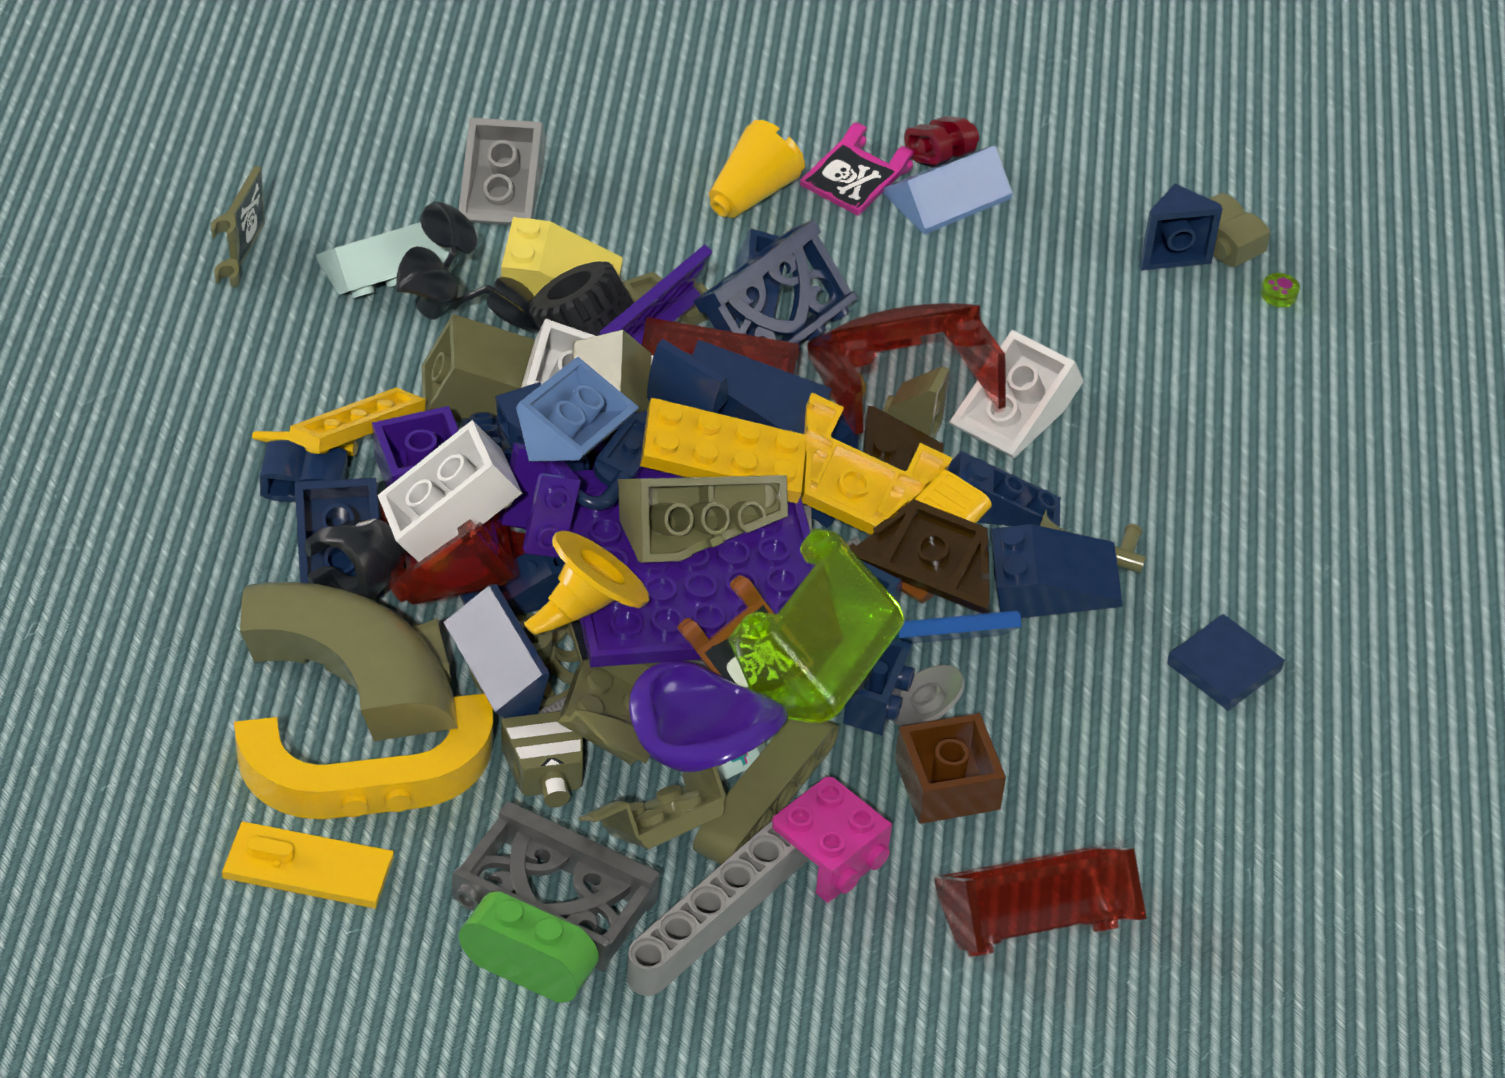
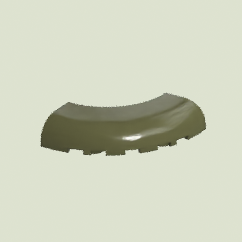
M267 582L246 585L243 589L240 632L254 663L265 661L306 663L307 660H312L323 664L327 671L335 674L357 689L360 696L361 712L374 741L457 728L456 706L452 690L439 660L423 638L404 619L390 609L364 596L320 584Z

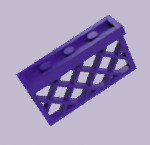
M704 244L602 329L599 335L624 330L643 347L647 348L696 306L693 300L701 294L694 286L713 251Z

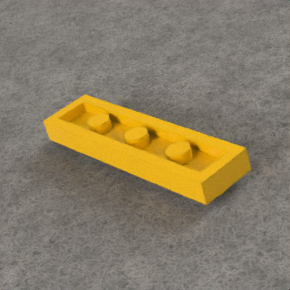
M396 387L291 425L289 441L305 447V450L310 453L324 454L331 448L342 444L354 443L360 437L373 434L372 422L425 411L426 399Z

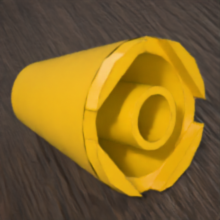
M754 120L745 128L709 192L710 206L719 216L735 218L799 178L801 171L805 168L803 154L790 136L784 140L776 133L780 129L776 125L765 120Z

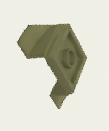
M589 659L583 660L575 670L558 723L629 765L637 760L646 764L650 754L640 744L632 725L629 712L630 694L635 681L647 669L662 662L590 668Z
M719 766L698 772H683L682 777L685 786L672 785L665 787L656 793L657 798L646 803L634 802L629 804L624 801H615L578 818L580 821L598 822L601 820L603 827L612 837L651 849L723 815V801L726 795L717 770Z

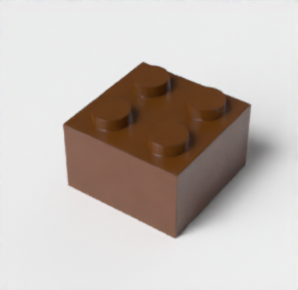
M980 713L899 727L895 762L919 824L1001 810L1006 776Z

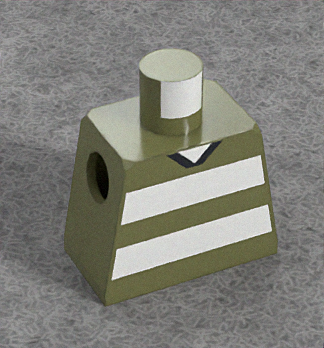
M562 711L501 719L502 752L521 794L525 796L543 794L544 802L549 807L556 808L565 805L570 799L569 791L578 790L582 787V737L558 723Z

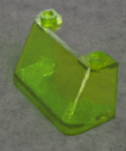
M813 528L800 547L803 559L808 563L816 564L778 614L754 612L747 615L728 640L749 689L781 703L787 710V719L822 723L834 718L843 709L898 634L905 621L899 603L836 532Z

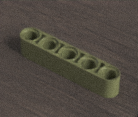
M816 714L791 716L727 793L723 801V815L702 824L694 839L693 850L722 865L789 804L832 750L838 737L839 726Z

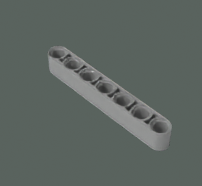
M771 821L633 941L628 952L627 982L629 987L634 992L645 996L661 992L803 866L809 858L774 831Z

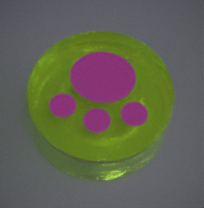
M1272 273L1266 276L1263 281L1261 296L1272 306L1288 307L1297 301L1300 285L1291 275Z

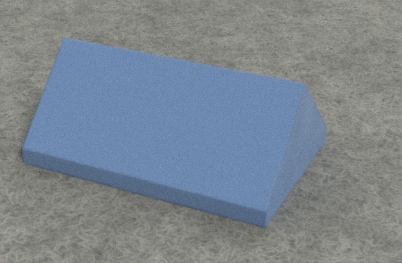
M995 145L957 157L884 187L883 192L924 235L1012 199V190Z
M578 356L521 400L516 407L529 461L580 460L635 414L639 408Z

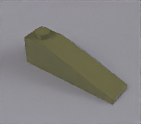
M787 475L618 479L619 521L639 562L681 561L691 557L696 552L708 547H715L732 537L751 532L788 516Z

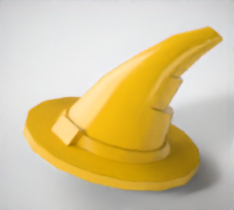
M562 530L556 532L552 537L553 547L559 557L565 562L558 576L560 583L548 597L550 601L528 619L524 625L532 634L536 635L554 630L593 614L614 601L626 606L641 608L648 603L649 594L641 580L610 552L579 534Z

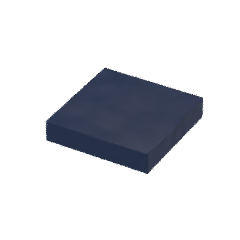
M1222 614L1171 651L1167 664L1229 711L1281 672L1285 660L1225 614Z

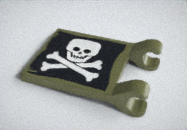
M253 167L227 213L217 217L211 223L212 238L216 239L217 234L220 232H227L230 258L219 263L214 269L215 283L219 284L222 278L230 277L231 287L239 285V268L265 224L262 167Z

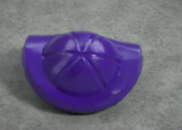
M665 661L647 669L635 681L629 702L631 722L640 744L656 761L680 772L706 770L746 754L773 737L788 717L784 706L770 697L733 683L725 677L697 664L685 661Z

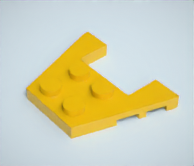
M811 393L805 411L804 434L807 435L801 493L802 503L872 535L874 527L885 519L896 516L898 510L912 501L942 470L948 469L952 457L922 443L919 444L908 470L903 471L832 438L831 434L844 407Z

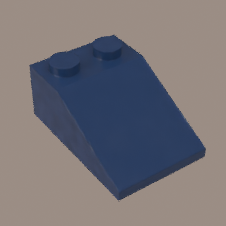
M376 478L294 482L300 582L309 583L307 574L322 566L336 567L346 575L355 576L354 565L341 549L328 547L309 557L305 553V541L321 528L340 526L347 521L356 519L363 521L374 518L379 519ZM383 590L375 598H384Z
M1033 524L991 529L1000 612L1018 611L1021 618L1123 607L1114 542Z

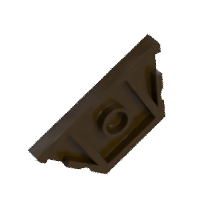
M868 405L865 419L864 453L903 471L908 470L920 443L943 453L944 444L875 406Z
M913 499L899 509L896 516L885 519L874 527L872 535L858 545L850 544L845 552L903 580L906 584L981 614L990 613L989 538L987 527Z

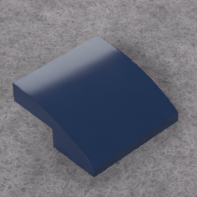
M662 339L657 344L652 360L647 386V398L649 403L652 397L718 413V410L728 401L726 377Z

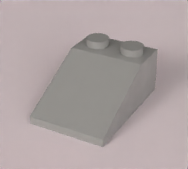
M470 117L459 211L471 223L511 225L513 217L533 219L543 173L546 136L542 122Z

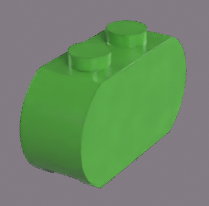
M490 892L486 894L459 931V941L462 949L478 967L557 1003L569 1002L574 999L599 961L596 945L580 927L503 892Z

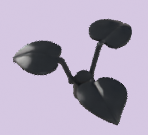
M435 201L427 205L420 217L422 229L432 242L438 246L449 248L448 256L442 265L440 258L432 250L420 246L410 248L403 256L398 267L396 291L418 295L415 299L417 309L422 315L433 320L438 319L449 306L457 309L462 303L480 295L489 294L487 305L499 318L524 330L539 333V328L529 313V305L534 296L525 285L515 279L499 277L494 282L493 287L485 285L461 297L457 296L458 286L453 276L448 272L449 267L457 254V250L465 254H470L474 251L477 245V235L472 223L458 209Z

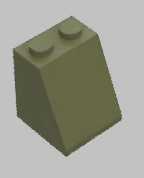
M452 314L421 365L422 398L426 399L425 411L449 406L455 421L470 418V415L478 412H489L497 416L495 396L521 388L535 339Z

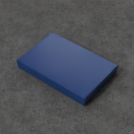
M1018 611L900 621L885 629L883 635L911 644L1001 636L1022 627L1021 615Z

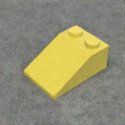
M513 217L501 265V277H508L519 281L535 297L551 280L574 267L597 261L610 262L620 277L623 257L551 221Z

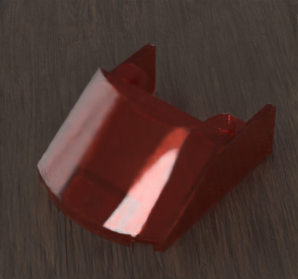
M936 303L884 310L849 321L807 343L808 358L825 386L832 388L830 394L836 404L844 407L842 414L855 435L863 433L862 381L855 367L872 363L876 358L875 352L921 344V336L944 332L996 408H1006L1005 353L981 321L980 305Z

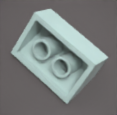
M421 222L327 250L316 254V258L337 293L343 294L350 291L352 298L374 292L372 284L385 281L387 288L395 286L399 264L410 248L420 246L430 249L438 255L442 263H444L448 256L449 248L438 246L432 242L424 233Z

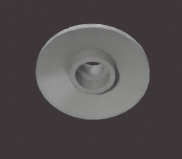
M937 665L916 673L909 692L902 690L900 697L903 698V703L897 721L893 722L898 726H906L941 718L956 704L963 693L965 680L959 669L951 665Z

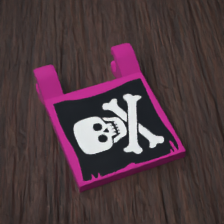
M854 122L843 139L800 180V186L859 216L884 192V187L891 185L900 175L908 173L913 168V162L909 159L913 156L914 151L901 146L888 164L861 149L867 141V138L862 136L867 131V127Z

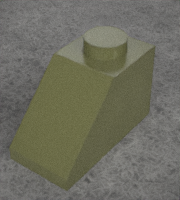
M942 366L902 382L896 395H889L883 411L935 438L943 422L950 368Z

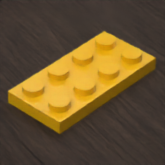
M651 397L647 409L640 466L683 477L787 475V501L797 504L802 493L807 435Z

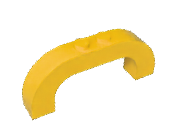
M485 693L453 697L456 706L457 728L450 729L447 737L435 748L414 755L326 765L305 763L291 756L284 749L280 741L277 717L235 721L234 731L239 771L247 787L258 799L280 812L301 818L332 819L359 817L367 814L402 812L409 809L430 807L462 794L481 777L487 768L493 750V707Z

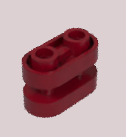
M944 116L932 120L929 125L919 124L907 128L904 133V142L907 148L914 151L911 157L913 161L937 165L949 161L952 156L960 157L973 153L979 142V132L977 127L966 118Z

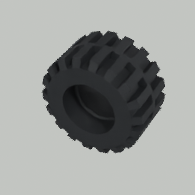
M597 261L574 267L547 283L531 301L529 313L539 330L544 320L548 319L598 336L600 331L629 308L633 301L613 265L607 261Z

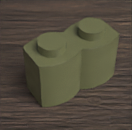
M1219 193L1209 198L1221 204L1223 208L1214 249V256L1230 267H1236L1267 251L1270 230L1260 218L1252 213L1245 212L1239 202L1228 194Z

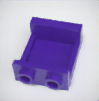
M514 443L509 466L522 494L514 499L510 506L499 511L498 521L502 525L526 528L523 550L526 554L559 557L553 547L552 537L556 532L570 530L581 480L565 461H529L525 444Z

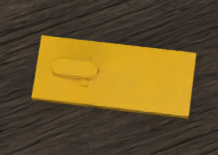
M242 821L222 870V878L376 909L394 859V851Z

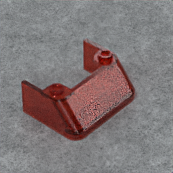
M1086 847L934 877L937 897L957 948L968 951L969 957L994 953V944L1001 943L1003 939L1078 924H1092L1093 932L1119 928L1118 920L1121 919L1138 921L1147 919L1134 848Z

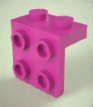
M825 777L776 814L772 820L774 831L819 866L815 893L827 903L840 893L847 894L864 874L871 869H879L886 862L890 854L889 842L892 823L833 777Z

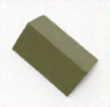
M624 330L574 342L572 360L577 356L635 403L639 407L636 411L637 413L648 409L647 386L651 368V352ZM619 427L587 454L598 456Z

